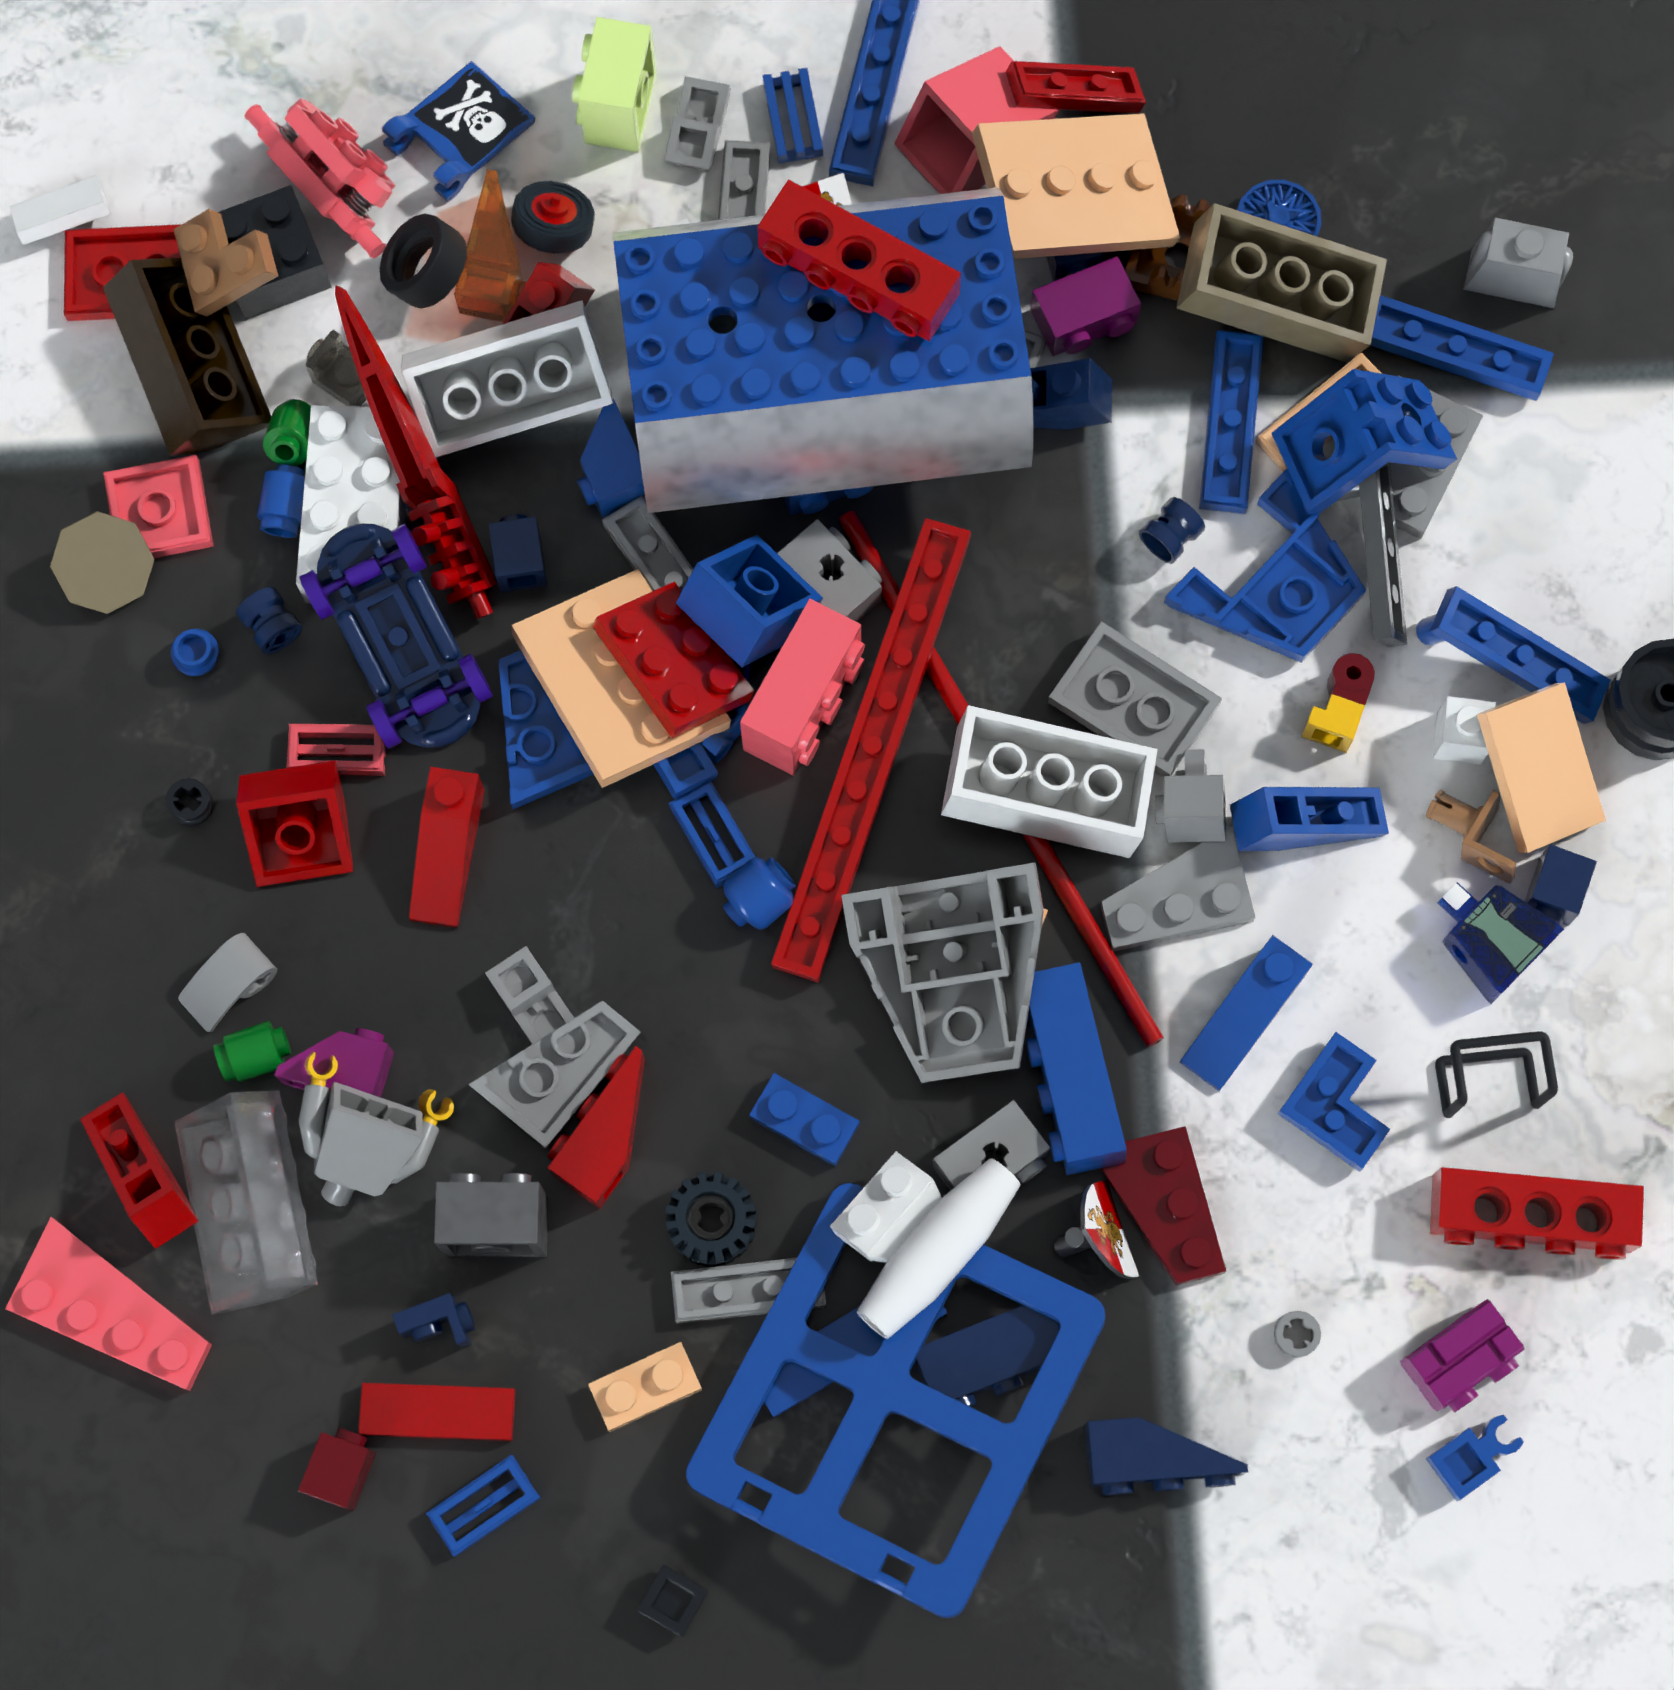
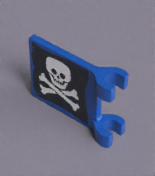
M470 61L407 114L395 116L388 120L382 127V132L388 136L383 143L394 155L398 156L409 147L415 136H417L446 163L433 173V177L439 182L434 186V189L448 202L458 195L467 180L477 170L535 123V116L476 64Z

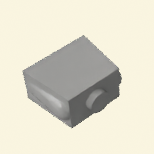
M1495 217L1471 249L1464 290L1555 309L1558 291L1573 261V252L1567 247L1569 233Z

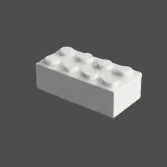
M583 300L402 355L401 373L418 421L435 457L613 404L611 386Z
M311 405L296 585L305 603L311 602L304 591L299 576L311 570H314L317 574V563L321 550L333 535L343 528L358 523L376 524L389 530H393L403 524L406 525L408 505L403 502L396 484L400 483V480L386 450L370 407Z
M968 705L956 730L941 815L1130 858L1144 837L1158 749Z

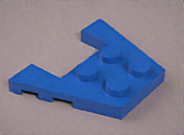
M1286 469L1259 497L1257 502L1259 507L1292 533L1283 545L1232 598L1198 569L1193 567L1166 595L1164 603L1172 609L1302 663L1364 596L1366 589L1336 541L1330 539L1318 520L1319 514L1307 512L1288 469Z

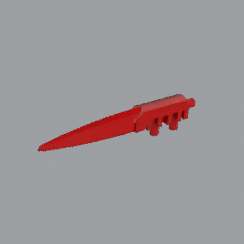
M336 285L335 297L346 338L374 420L400 480V483L396 484L403 502L414 509L408 512L411 521L423 519L426 524L415 527L411 535L418 546L433 542L437 552L428 556V561L430 565L442 563L444 566L443 570L436 571L431 575V585L436 590L453 587L454 592L446 595L449 604L467 599L476 620L492 614L493 610L484 590L497 584V581L453 481L440 468L407 397L347 291Z

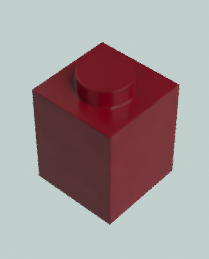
M338 1427L335 1437L321 1432L298 1491L354 1511L376 1452L364 1448L367 1440L366 1437Z

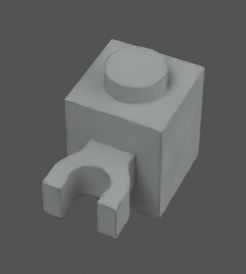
M1204 749L1185 750V776H1164V795H1155L1156 824H1164L1167 843L1226 841L1223 774L1207 775Z

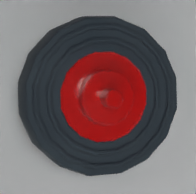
M555 181L535 182L525 186L516 195L512 209L511 224L515 234L526 245L538 251L552 254L570 253L582 248L590 239L595 211L591 201L580 190L568 184Z

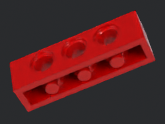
M789 179L757 226L758 247L768 260L782 267L788 264L803 272L805 277L818 288L824 290L832 288L847 296L849 302L854 307L865 313H873L874 311L889 319L899 332L907 336L915 337L918 335L930 342L960 294L961 272ZM811 236L820 237L824 240L822 244L817 246H809L802 241ZM857 259L866 262L868 265L856 270L847 267L845 264ZM894 283H904L911 289L905 293H895L888 287Z
M1441 1167L1432 1176L1430 1234L1444 1235V1243L1451 1245H1474L1476 1238L1494 1240V1247L1503 1250H1524L1525 1243L1545 1245L1544 1252L1549 1254L1574 1255L1576 1248L1595 1250V1257L1622 1260L1626 1259V1253H1631L1642 1247L1644 1186ZM1476 1199L1489 1200L1495 1206L1497 1211L1495 1222L1488 1223L1477 1216L1474 1208ZM1528 1203L1537 1204L1544 1209L1547 1216L1545 1227H1536L1527 1220L1525 1208ZM1578 1208L1588 1209L1594 1214L1597 1220L1595 1232H1587L1578 1225L1576 1221Z

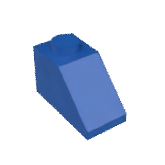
M613 398V404L604 406L600 412L580 459L584 477L577 479L586 504L589 506L596 503L602 518L614 513L641 495L645 499L639 452Z

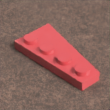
M50 1217L5 1308L188 1391L191 1390L212 1346L210 1342L52 1217Z

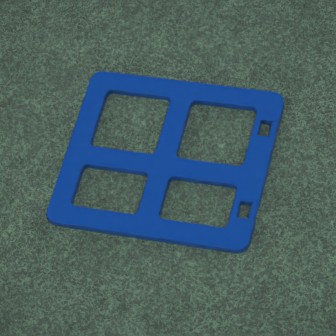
M845 1183L835 1188L831 1193L687 1466L686 1477L689 1485L698 1494L747 1517L772 1532L874 1584L876 1583L939 1617L952 1618L959 1615L965 1609L1104 1327L1105 1310L1097 1298L983 1244L936 1300L890 1338H884L875 1355H863L820 1334L807 1326V1319L847 1244L835 1235L830 1226L863 1189V1187L857 1184ZM961 1278H968L1054 1319L1060 1324V1330L1016 1419L1011 1423H1002L914 1380L910 1376L911 1368L917 1359L916 1357L922 1345H924L955 1282ZM789 1362H794L851 1390L854 1394L853 1401L807 1490L802 1494H794L746 1470L735 1462L736 1454L781 1368ZM896 1413L987 1457L992 1462V1467L946 1560L938 1565L932 1564L840 1516V1508L885 1419L890 1414ZM747 1483L771 1495L764 1511L739 1499ZM889 1555L915 1568L907 1584L881 1571Z

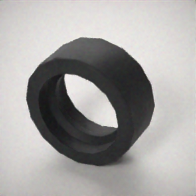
M424 213L413 216L396 230L382 253L379 267L381 283L388 292L410 306L420 309L434 306L450 293L464 270L467 257L466 241L459 231L434 215ZM432 247L425 265L414 275L420 259Z

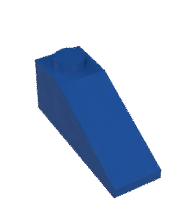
M1262 787L1230 804L1238 851H1281L1383 837L1389 834L1380 788Z
M1272 935L1182 1057L1180 1063L1220 1092L1305 978L1313 964Z

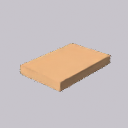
M1565 682L1549 685L1477 714L1518 853H1529L1606 821Z

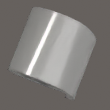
M239 933L227 940L204 963L182 990L178 999L207 1032H213L221 1019L239 998H249L257 994L270 983L278 969L245 933Z

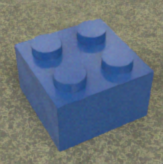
M755 535L698 562L676 604L729 657L733 658L741 667H744L782 647L809 598L821 603L823 597L758 535Z

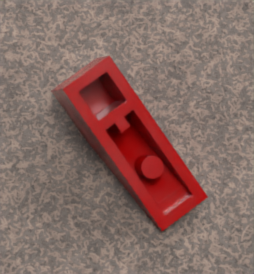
M430 766L420 818L409 913L410 921L458 928L485 793L479 774Z
M123 1092L80 1118L129 1218L155 1249L199 1222L181 1186Z

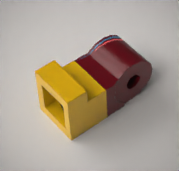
M1350 653L1343 655L1336 661L1327 680L1329 698L1325 710L1313 706L1302 732V738L1347 753L1355 737L1374 681L1375 671L1373 664L1368 658L1361 654Z

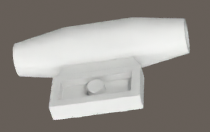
M896 1151L830 1226L835 1235L870 1262L886 1263L857 1310L859 1317L876 1333L888 1339L936 1300L990 1237L1020 1187L1018 1179L1006 1167L990 1158L945 1196L941 1197L933 1178Z

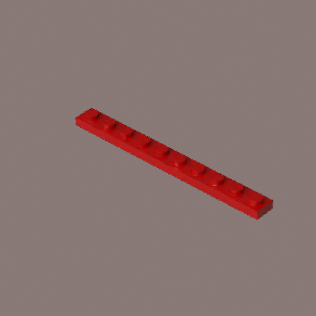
M929 518L924 520L800 878L793 904L790 907L772 959L771 966L774 969L818 983L820 981L844 911L841 895L850 893L971 539V531Z

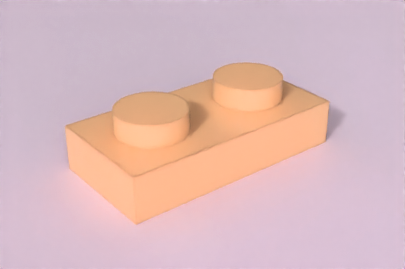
M682 1342L588 1384L609 1432L702 1390Z

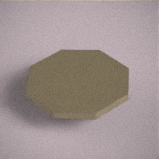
M97 511L61 529L50 568L70 603L108 614L144 595L155 559L135 523Z

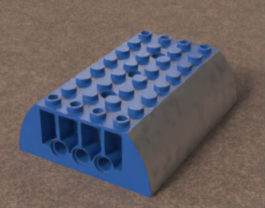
M995 187L839 206L961 272L960 294L930 342L918 335L910 337L899 332L889 319L874 311L873 313H865L857 309L849 302L847 296L832 288L829 290L818 288L805 277L803 272L787 264V266L782 267L768 260L758 247L757 226L764 215L613 232L632 402L647 512L654 513L1031 467L1033 458L1032 377L1004 196L1001 190ZM811 236L802 242L809 246H817L822 244L824 240L820 237ZM855 259L847 262L845 265L851 269L858 270L866 267L868 264L862 260ZM894 283L888 287L895 293H905L911 289L904 283ZM817 303H825L834 309L835 314L828 321L817 322L811 319L807 312L811 306ZM718 315H729L737 322L736 327L731 332L725 334L716 333L710 328L709 324Z

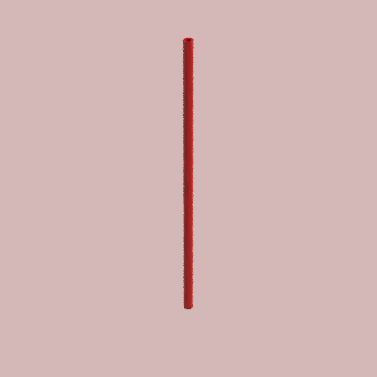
M855 511L847 512L838 521L860 559L869 562L879 573L882 579L880 583L882 586V596L891 612H893L900 588ZM933 647L926 671L956 723L959 724L968 703L935 647ZM1022 834L1146 1047L1149 1048L1164 1039L1162 1033L1049 841Z

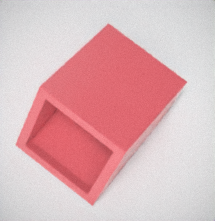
M1001 46L926 80L894 143L940 194L978 190L985 185L972 132L978 123L1055 119L1060 110L1016 106L1006 75L1010 62L1014 60Z

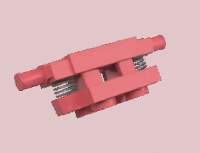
M300 98L287 110L288 114L284 117L286 124L283 126L273 122L260 105L251 106L245 113V119L258 131L257 135L269 147L266 154L323 217L334 220L352 240H356L371 258L380 256L386 244L371 230L376 224L366 212H369L372 206L382 208L392 194V189L396 186L384 173L388 169L385 162L371 150L366 149L364 151L356 142L359 138L358 133L341 118L333 121L325 112L316 108L305 99Z

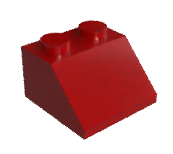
M336 760L239 775L236 805L257 887L353 872L346 805Z

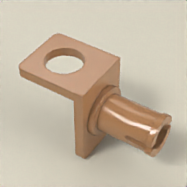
M1440 789L1435 795L1437 800H1432L1428 807L1426 818L1433 819L1464 835L1461 860L1511 884L1515 878L1516 862L1479 844L1499 809L1500 793L1493 790L1485 805L1476 809ZM1484 858H1486V859H1488V860H1491L1492 862L1496 863L1498 866H1495V865L1491 864L1490 862H1488V861L1485 860Z

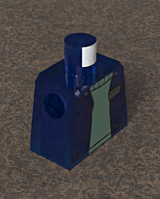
M1457 882L1437 903L1458 922L1444 938V946L1490 1004L1564 930L1558 923L1499 885H1495L1478 901Z

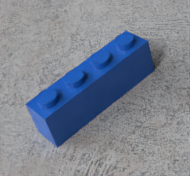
M1078 962L1034 972L1027 1018L1030 1022L1033 1037L1026 1039V1047L1031 1067L1040 1066L1044 1084L1037 1085L1042 1114L1052 1113L1056 1131L1048 1132V1139L1054 1162L1063 1161L1066 1176L1125 1163L1127 1149L1081 964Z

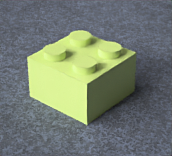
M596 17L593 34L586 33L583 41L582 61L586 62L584 74H577L573 84L572 101L573 103H578L576 124L582 125L585 144L639 153L657 73L652 29L649 25Z

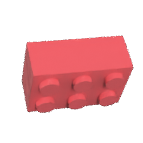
M809 598L740 721L743 751L792 776L795 775L800 764L805 766L810 764L820 744V740L816 739V736L823 723L832 724L843 702L842 699L838 698L846 682L851 685L855 683L864 666L865 659L861 656L865 644L861 642L860 623Z

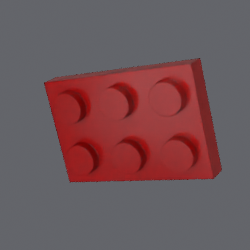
M675 581L597 616L593 624V629L671 738L677 737L749 702L754 693V689L725 651L676 604L682 591Z

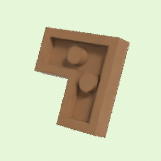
M207 209L174 229L194 311L198 314L209 316L278 277L268 235L255 229L229 244L221 213L211 209Z

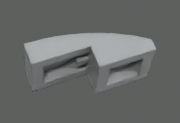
M685 76L677 116H673L664 158L665 163L710 171L731 92L730 85Z
M527 946L485 972L487 978L531 1044H534L574 1019V1016L560 998L551 981Z

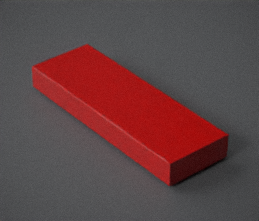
M1011 61L1006 70L1017 107L1140 113L1146 103L1133 67Z
M362 1383L358 1434L362 1436L513 1441L516 1390L514 1388Z

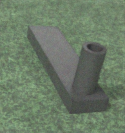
M1388 462L1337 501L1360 497L1373 640L1387 647L1407 645V633L1391 465Z

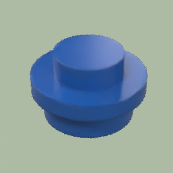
M190 629L182 632L176 637L171 647V658L174 665L180 672L189 676H201L208 673L219 660L220 649L217 641L209 632L202 629Z

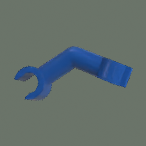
M750 664L743 667V676L748 683L751 678ZM751 700L733 709L734 714L730 717L729 729L713 734L702 742V745L705 747L704 750L714 763L717 764L726 756L733 742L740 736V721Z

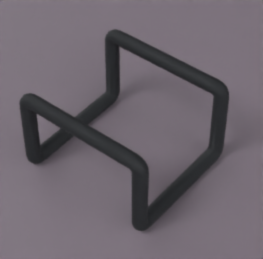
M1542 1031L1456 1040L1450 1046L1451 1055L1441 1056L1435 1062L1441 1107L1445 1118H1452L1468 1101L1463 1063L1523 1057L1530 1103L1534 1109L1541 1108L1558 1092L1551 1041L1549 1036ZM1540 1041L1548 1089L1539 1095L1533 1055L1527 1048L1521 1047L1461 1054L1460 1050ZM1445 1065L1453 1066L1457 1099L1452 1104Z

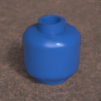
M754 857L724 882L723 891L728 901L723 905V908L739 927L742 928L746 923H749L754 928L763 930L791 907L794 899L791 890L796 887V884L785 869L772 857L767 861Z

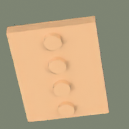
M1145 114L978 123L973 130L972 136L986 187H998L1004 196L1013 259L1173 247L1180 239Z
M639 569L511 625V635L602 788L692 747L713 734L726 731L730 728L731 723L728 714L724 713L677 737L671 738L593 629L597 616L652 592Z

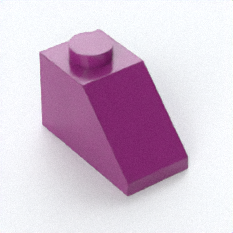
M356 1028L354 1034L339 1031L278 1065L275 1076L283 1085L304 1090L306 1085L311 1084L312 1078L305 1069V1060L311 1052L315 1051L313 1069L317 1074H324L328 1071L331 1055L335 1056L338 1063L336 1073L326 1080L325 1087L330 1089L333 1082H337L381 1098L394 1051L388 1043L383 1042L385 1036L375 1031L363 1028Z

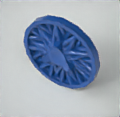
M1266 180L1252 186L1242 196L1237 208L1238 211L1314 236H1318L1322 225L1321 211L1313 195L1301 185L1287 180Z

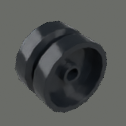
M1674 639L1652 641L1634 651L1609 684L1603 704L1606 725L1616 741L1636 756L1652 760L1674 758Z

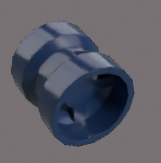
M1171 497L1161 507V515L1158 517V520H1149L1139 530L1140 539L1150 552L1169 564L1174 563L1183 554V544L1196 540L1206 528L1204 521L1194 508L1177 497Z
M267 587L256 591L247 597L236 611L243 625L246 628L253 629L255 632L254 640L265 654L277 652L288 646L299 636L303 628L293 613L285 611L283 608L284 600L274 587Z

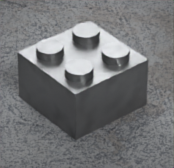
M457 1173L450 1175V1182H436L434 1244L447 1257H547L548 1196L539 1182H531V1175L509 1173L501 1175V1182H480L481 1176L478 1174Z

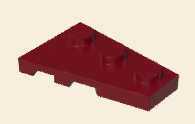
M1186 1126L1125 1141L1127 1149L1125 1163L1100 1169L1113 1187V1192L1123 1207L1127 1208L1141 1229L1143 1237L1175 1285L1178 1286L1224 1274L1227 1270Z

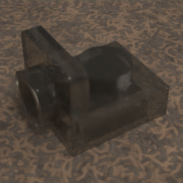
M332 330L325 339L321 338L313 344L308 352L305 366L312 383L346 406L361 407L367 398L350 348L345 345L342 335Z

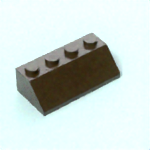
M181 258L130 260L103 289L169 454L179 455L208 452L268 428L271 414L228 307L225 306L209 316H204L194 311Z

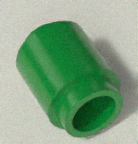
M290 399L274 409L263 439V449L266 455L275 463L297 466L307 460L311 406L307 402L299 399Z
M269 1020L223 1036V1042L213 1045L218 1067L226 1082L234 1079L243 1082L277 1069L278 1065L285 1062V1056L291 1054L290 1045L283 1027L274 1029Z

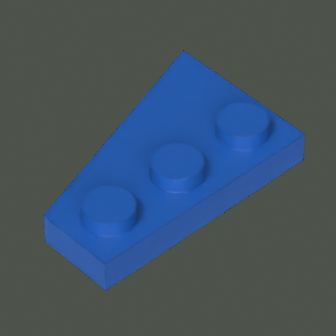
M521 650L498 660L510 781V802L513 810L594 775Z

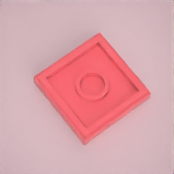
M197 455L103 472L110 515L135 523L154 558L214 547L200 461Z

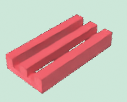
M289 724L286 768L334 761L298 760V756L373 757V761L336 760L339 775L385 776L384 757H386V746L374 725ZM299 738L374 739V745L299 744Z

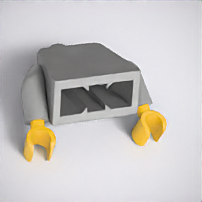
M315 1051L307 1056L305 1069L312 1078L311 1084L306 1085L304 1088L299 1127L305 1153L314 1158V1174L318 1178L327 1180L321 1191L326 1201L336 1206H346L355 1190L372 1196L382 1195L391 1183L397 1184L425 1166L440 1131L436 1127L438 1120H445L453 1113L454 1104L451 1098L445 1097L441 1108L433 1113L431 1103L436 1096V1090L432 1089L424 1091L419 1097L418 1108L420 1111L337 1082H333L329 1089L325 1087L326 1080L331 1078L338 1068L335 1056H330V1067L324 1074H317L313 1069Z

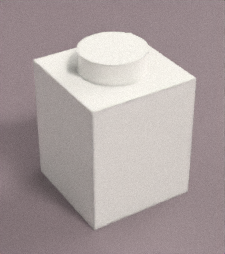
M1447 696L1437 712L1433 759L1481 765L1488 755L1477 714L1496 707V702Z

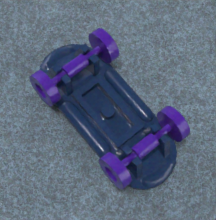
M358 523L343 528L328 540L321 550L317 563V574L314 570H311L299 576L304 591L321 620L332 615L334 616L377 699L366 707L386 747L390 749L402 743L401 737L409 743L424 748H440L455 743L466 735L476 722L480 703L493 697L491 689L473 655L470 653L463 656L420 573L421 570L427 568V565L407 526L403 524L393 530H389L376 524Z

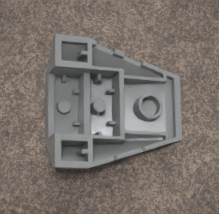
M1036 862L841 895L849 944L856 958L859 957L872 982L871 986L877 998L881 999L893 1022V1029L921 1083L1020 1067L1044 914Z

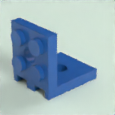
M1352 369L1271 433L1308 513L1320 514L1388 462L1444 470L1457 460L1450 444L1452 441L1448 429L1439 421L1431 404L1433 401L1432 395L1420 380ZM1332 435L1335 441V449L1332 456L1326 459L1323 453V445L1325 440Z

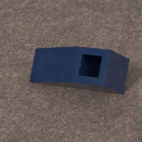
M1091 358L1030 368L1033 395V428L1075 429L1112 423V378Z
M1140 1417L1088 1421L1084 1425L1090 1487L1102 1486L1103 1495L1134 1493L1133 1484L1153 1482L1155 1492L1185 1489L1184 1480L1202 1478L1205 1479V1488L1236 1485L1235 1476L1248 1473V1464Z

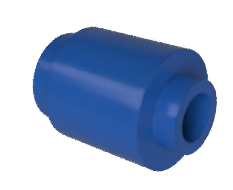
M280 464L276 465L275 470L265 472L257 518L261 520L260 530L262 532L277 537H297L298 529L301 528L305 484L304 470L295 466Z

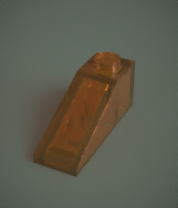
M487 169L466 246L467 257L465 267L456 284L454 296L459 314L504 322L527 281L523 280L497 172Z

